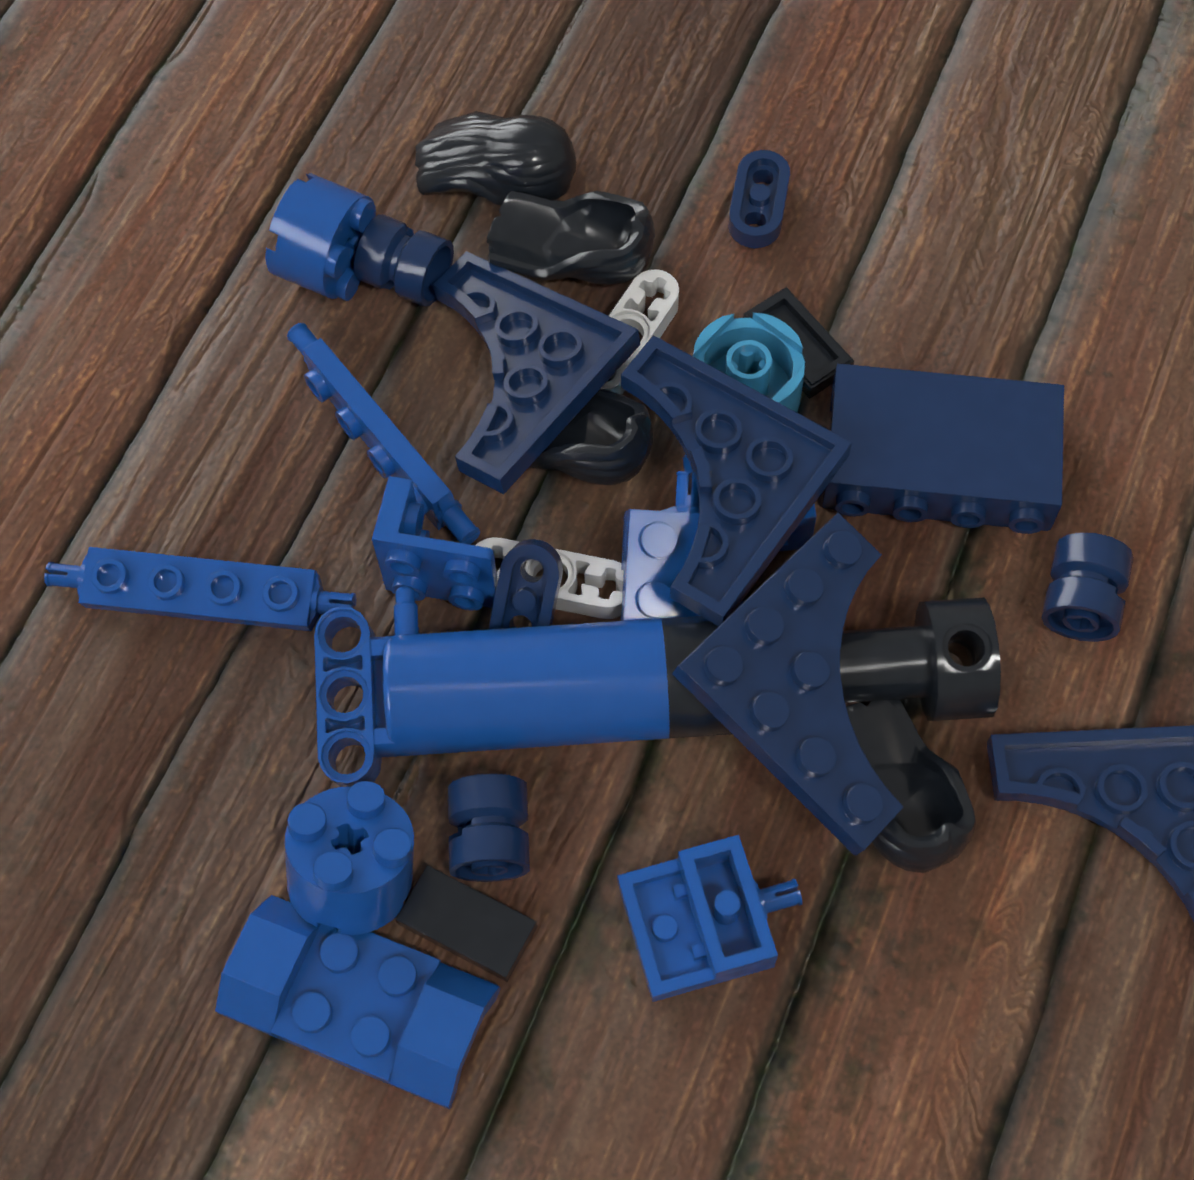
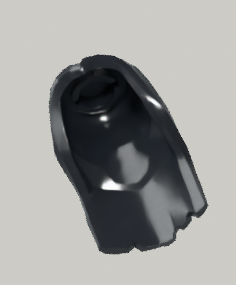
M474 111L439 122L426 138L415 146V166L419 168L416 174L417 186L422 195L444 194L457 191L469 192L500 206L511 191L548 200H557L567 193L576 172V155L566 130L551 119L542 116L522 115L504 118Z
M596 190L565 201H556L511 191L499 209L500 216L494 217L487 235V243L489 244L488 262L511 272L521 274L534 281L572 277L595 284L613 285L626 283L647 268L652 254L655 229L650 212L643 202L620 195Z
M600 389L529 468L558 470L592 484L609 486L627 482L640 472L652 448L653 428L648 409L645 405L607 389Z
M900 699L871 701L868 706L861 702L847 706L850 723L871 767L886 788L903 805L901 811L872 841L873 845L894 866L909 872L926 873L952 862L971 841L976 825L975 811L958 769L928 749L920 738Z

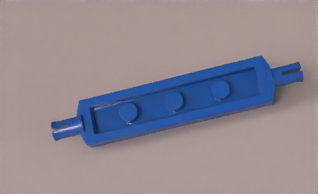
M302 322L294 325L288 331L287 337L304 356V361L309 369V372L304 374V379L315 397L322 403L327 399L331 401L338 410L335 412V416L342 429L352 440L361 437L370 448L367 450L370 461L383 478L387 479L392 475L393 477L412 480L417 503L424 505V515L427 516L437 530L446 525L460 543L469 545L479 537L480 529L462 511V505L458 500L454 499L449 488L321 338L317 339L305 323Z
M96 547L88 548V553L81 566L49 562L46 570L51 574H44L46 586L77 588L79 595L78 603L85 608L312 631L319 619V615L326 613L332 608L344 606L354 609L353 606H356L357 600L356 593L323 591L321 578L316 570Z

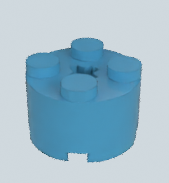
M753 312L752 318L734 319V314L722 316L710 323L700 333L694 345L693 357L785 407L798 412L805 375V360L800 338L790 326L774 316Z

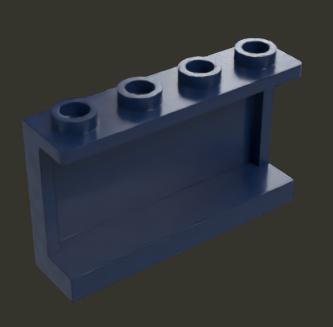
M837 363L831 391L830 411L832 413L830 431L852 442L849 457L824 490L823 508L836 510L842 515L852 517L870 513L894 516L896 519L904 522H919L924 519L950 521L954 525L963 528H976L982 525L1009 527L1012 531L1022 534L1051 530L1062 506L1064 385Z

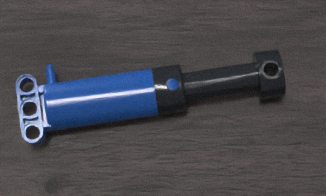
M400 587L395 591L396 604L393 607L395 636L375 637V633L364 616L351 607L340 606L332 608L324 613L316 624L314 643L318 760L320 768L325 775L340 787L352 786L362 781L375 782L381 770L382 757L732 734L672 674L677 666L718 628L717 625L701 616L419 634L418 605L415 603V591L411 587ZM985 597L919 602L914 626L843 631L840 648V675L845 703L920 698L923 712L928 721L994 717L998 709L1000 697V652L995 620L991 607ZM354 627L361 630L360 641L352 650L336 652L332 649L333 638L341 629ZM949 653L957 656L963 666L955 663ZM351 685L362 688L363 699L359 707L347 713L335 710L334 699L338 691ZM351 745L363 747L365 761L362 767L352 774L338 773L336 758L340 751Z

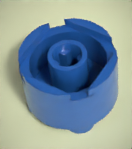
M309 173L306 174L309 181L305 182L296 179L289 186L276 208L269 231L277 234L278 238L275 251L266 248V265L269 272L277 277L330 299L341 298L349 301L355 295L360 283L354 272L356 250L365 228L376 217L375 204L369 196Z
M369 781L357 782L352 786L323 791L306 802L295 806L288 816V826L285 833L287 891L296 912L306 922L318 927L319 922L327 926L336 927L338 934L358 935L377 930L391 922L399 914L404 906V900L411 890L413 879L414 831L404 809L392 798L385 795L380 785Z

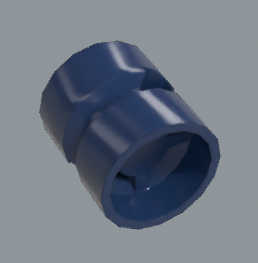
M379 214L370 221L359 241L354 261L355 276L358 280L377 288L390 290L395 286V292L398 296L424 307L430 306L437 300L433 284L453 264L454 246L450 240L424 230H419L414 234L413 229L409 228L406 223L387 215Z
M1080 532L1068 534L1060 538L1055 547L1050 572L1053 582L1047 588L1041 617L1044 625L1061 636L1079 641L1098 642L1116 637L1121 630L1126 602L1118 595L1124 593L1129 586L1134 558L1132 550L1115 538L1097 533Z
M477 774L452 781L448 786V820L451 825L458 828V832L448 837L450 875L457 879L476 882L505 881L526 875L530 871L529 834L519 827L528 821L527 782L521 778L503 774Z

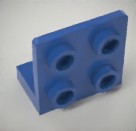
M389 476L372 536L385 589L395 594V591L400 587H411L415 591V601L423 600L425 597L448 600L455 607L464 610H479L482 606L493 608L498 583L494 551L487 547L430 538L429 530H423L422 527L424 505L417 503L412 480Z

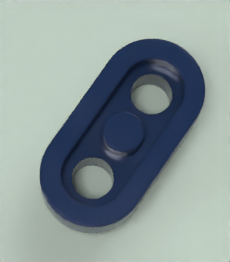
M769 150L753 151L744 156L738 165L729 212L728 228L732 238L740 245L748 248L766 247L772 244L781 232L789 187L790 167L785 158L776 152ZM764 182V183H767V184H769V185L766 186V185H764V184H756V183ZM757 224L760 225V227H753L749 225Z
M528 539L516 544L506 554L500 568L489 630L516 628L513 619L517 615L527 617L531 621L532 627L552 626L563 575V564L560 555L550 544L537 539ZM534 559L540 562L543 567V575L539 577L529 575L525 570V561Z

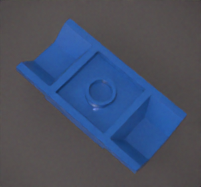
M271 895L249 915L221 973L215 1011L222 1016L450 1110L456 1096L464 1062L481 1022L496 1001L501 988L496 984L443 964L437 958L372 932L346 935L338 934L336 927L327 926L319 922L318 927L306 922L296 912L291 902Z

